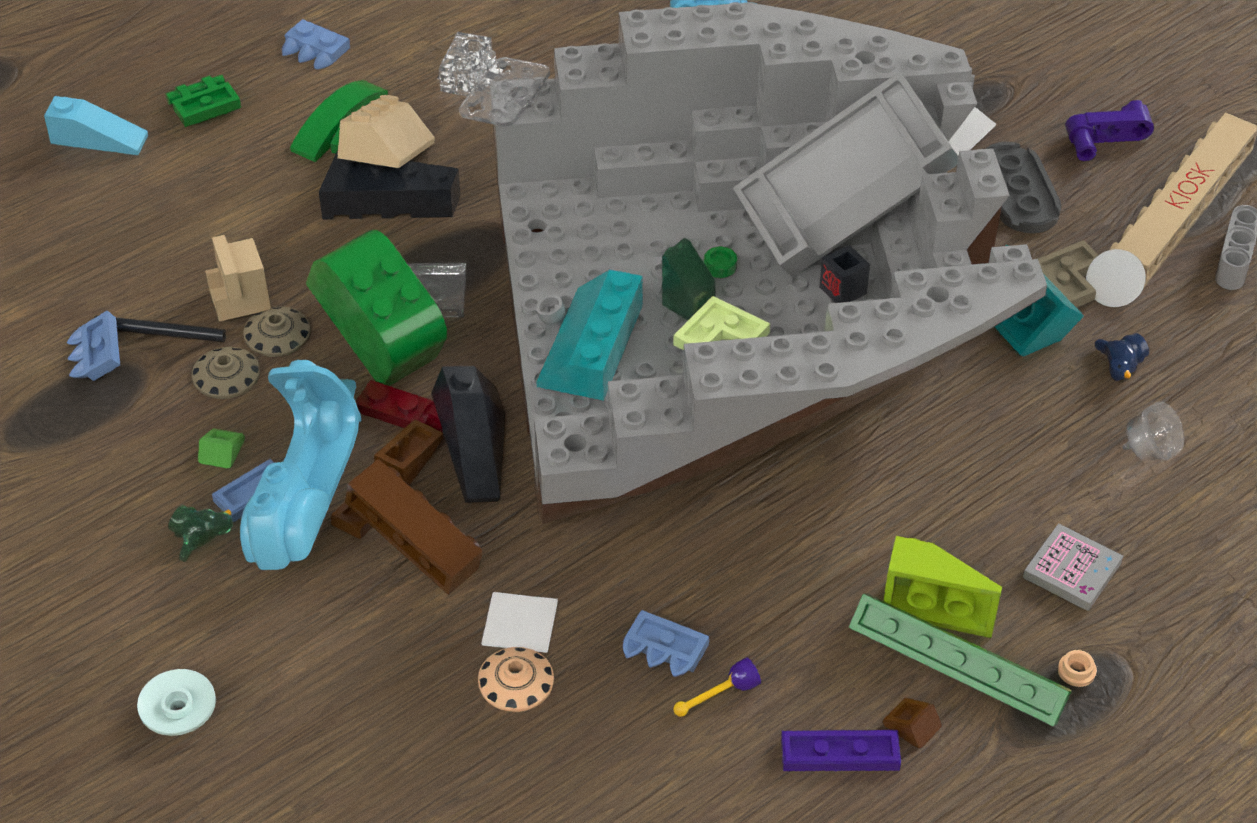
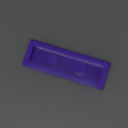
M898 730L781 732L783 771H900L901 756Z

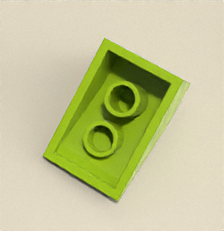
M896 536L888 568L884 601L940 628L992 638L1002 587L934 543L920 541L916 538Z

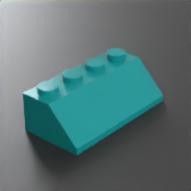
M609 269L578 287L536 381V387L604 401L608 392V382L612 381L643 306L642 275Z

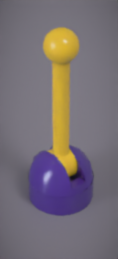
M748 657L736 662L730 668L727 681L687 702H677L673 707L674 713L679 717H683L690 708L732 686L746 691L760 685L761 678L755 665Z

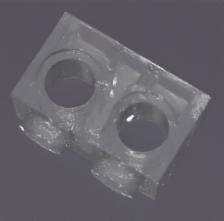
M457 32L439 67L441 92L475 98L479 87L485 85L488 69L493 68L495 64L496 52L492 50V38Z

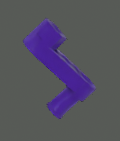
M1134 100L1123 106L1121 111L1086 112L1085 114L1073 115L1066 121L1065 128L1069 140L1075 145L1078 159L1089 161L1096 156L1097 149L1094 143L1144 140L1153 133L1154 124L1147 106L1140 100Z

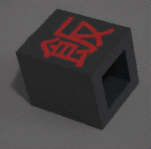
M850 245L841 248L822 258L819 288L835 303L852 302L867 294L870 264Z

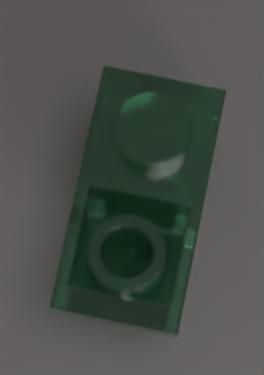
M683 238L674 247H670L665 251L661 260L662 305L684 319L689 320L712 296H716V281L690 240Z

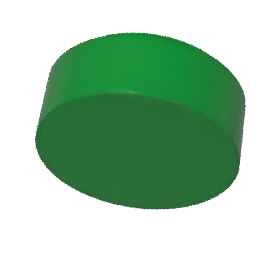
M713 247L704 254V270L708 275L715 278L729 277L737 270V255L728 247Z

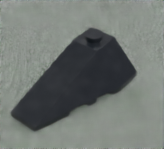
M442 366L431 395L465 503L498 502L501 494L505 411L497 387L475 366Z

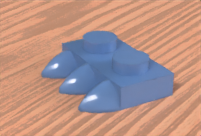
M302 19L285 34L282 55H291L299 51L298 61L300 63L310 61L316 57L314 68L316 70L330 66L350 48V41L347 37Z
M105 311L79 327L67 341V344L78 345L68 357L70 361L79 362L70 372V377H89L94 381L120 366L116 317L109 311Z
M641 610L624 638L623 651L626 658L637 656L641 652L647 654L646 658L650 668L661 665L664 662L670 663L671 673L673 677H677L688 671L694 672L709 645V636Z

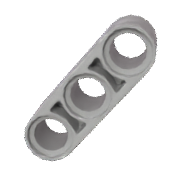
M1240 205L1235 207L1232 212L1215 275V281L1222 288L1229 290L1239 289L1245 282L1257 238V209L1253 206Z

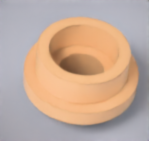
M1073 650L1060 659L1058 673L1067 684L1083 687L1093 682L1097 668L1091 655L1082 650Z

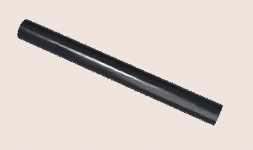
M116 317L117 331L225 342L226 339L225 329Z

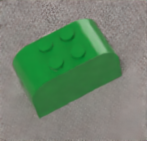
M374 229L313 262L306 281L307 287L376 382L391 386L437 358L447 339V328L442 313L401 254L383 233Z

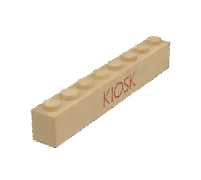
M1226 112L1218 122H1212L1206 137L1198 139L1190 156L1185 155L1179 170L1171 172L1163 190L1158 189L1155 192L1150 206H1144L1137 217L1136 223L1134 225L1129 224L1125 229L1122 240L1119 243H1113L1110 250L1120 249L1128 251L1141 261L1146 275L1144 287L1251 153L1257 137V125Z

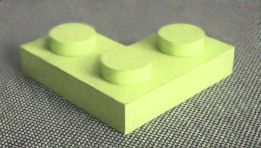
M712 296L673 335V345L684 350V344L767 337L770 334V323Z

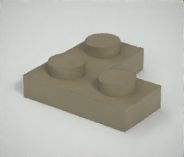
M1084 240L1038 258L1043 274L1076 308L1095 300L1096 290L1083 276L1087 275L1090 264L1099 255Z

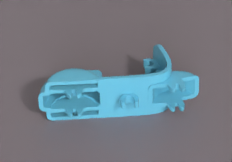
M309 360L293 361L289 367L274 368L268 375L269 382L283 395L292 409L294 432L284 461L272 463L266 467L255 493L247 502L241 517L240 541L243 554L247 562H256L261 570L283 569L288 566L290 561H301L309 555L354 447L359 422H361V414L354 400L356 382L350 379H339L333 372L316 366Z

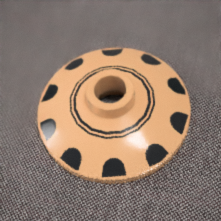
M510 647L495 652L484 661L478 674V685L484 699L492 706L509 712L526 711L540 705L549 696L554 684L553 669L548 660L537 651L524 647Z

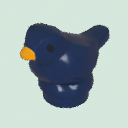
M1138 333L1126 335L1121 340L1106 341L1098 339L1094 342L1095 348L1107 356L1111 378L1115 381L1130 378V373L1134 372L1138 364L1142 363L1144 358L1149 356L1148 344Z

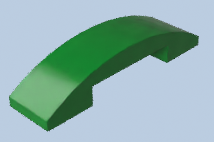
M364 80L354 81L339 88L327 97L309 116L290 146L291 152L316 162L331 148L333 135L336 133L340 121L351 115L352 112L361 109L362 106H366L371 101L380 98L381 95H388V90Z

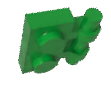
M222 74L215 77L209 75L201 78V81L189 86L182 84L176 86L174 91L165 93L168 104H173L175 113L185 127L241 108L239 96L230 83L225 82Z

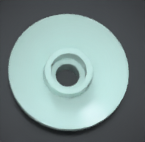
M175 669L155 676L143 687L138 697L137 708L141 721L153 732L167 736L183 735L196 730L209 719L215 708L216 696L211 682L204 675L193 670Z

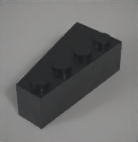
M338 150L319 190L322 220H332L334 215H349V219H362L363 214H381L382 219L394 218V216L408 213L411 218L453 217L461 197L459 168L408 161L400 168L339 159Z

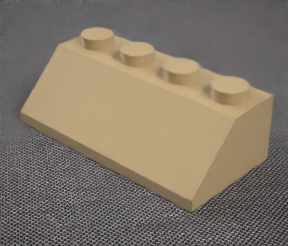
M381 95L380 98L371 101L366 106H362L361 109L352 112L351 115L340 121L338 158L400 168L433 145L435 137L409 103L398 101L399 98L396 96Z

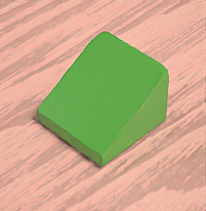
M213 428L199 439L198 462L211 466L230 468L241 449L245 435Z

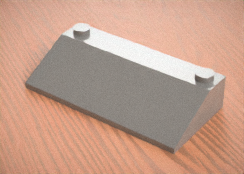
M899 71L741 181L733 189L779 265L794 277L919 192L922 175L947 173L957 166L958 155L902 72Z

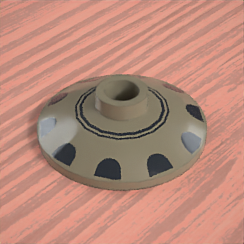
M281 306L271 307L270 310L254 314L247 321L244 327V339L247 346L257 354L268 357L285 356L296 352L306 344L310 337V323L307 317L296 309Z
M222 347L211 350L201 356L192 369V380L196 389L202 394L216 399H229L246 393L257 383L260 376V367L256 357L250 352L237 347Z

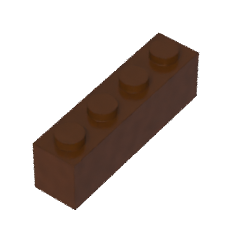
M377 459L347 484L345 503L448 595L479 569L483 551L480 549L477 541L469 535L465 536L457 529L448 515L443 512L439 513L428 503L424 494L417 489L413 490L406 484L398 471L393 467H387L382 461Z

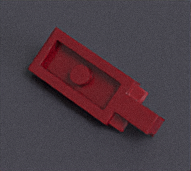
M370 380L355 401L360 414L402 428H406L412 421L417 420L443 432L434 401Z

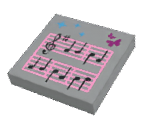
M1058 523L1025 569L1023 578L1089 611L1121 565L1123 555Z

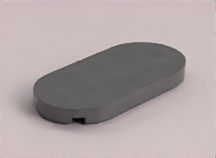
M998 142L988 146L986 149H994L1010 195L1001 207L1000 220L1008 227L1024 233H1040L1054 227L1060 217L1061 201L1037 153L1030 148H1027V150L1020 148V144L1015 142Z

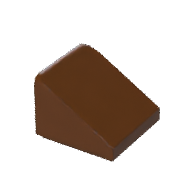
M906 697L882 721L885 727L890 730H898V736L917 748H922L942 726L934 704Z

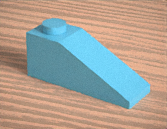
M54 96L44 115L51 144L139 155L148 137L147 130L82 99Z

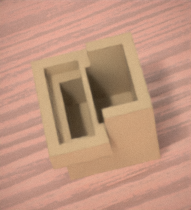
M225 235L213 237L212 242L218 268L206 270L205 272L209 292L219 322L270 310L271 306L264 267L253 238L227 243Z

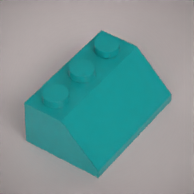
M1045 275L1047 283L1045 296L994 326L1023 357L1061 341L1084 316Z

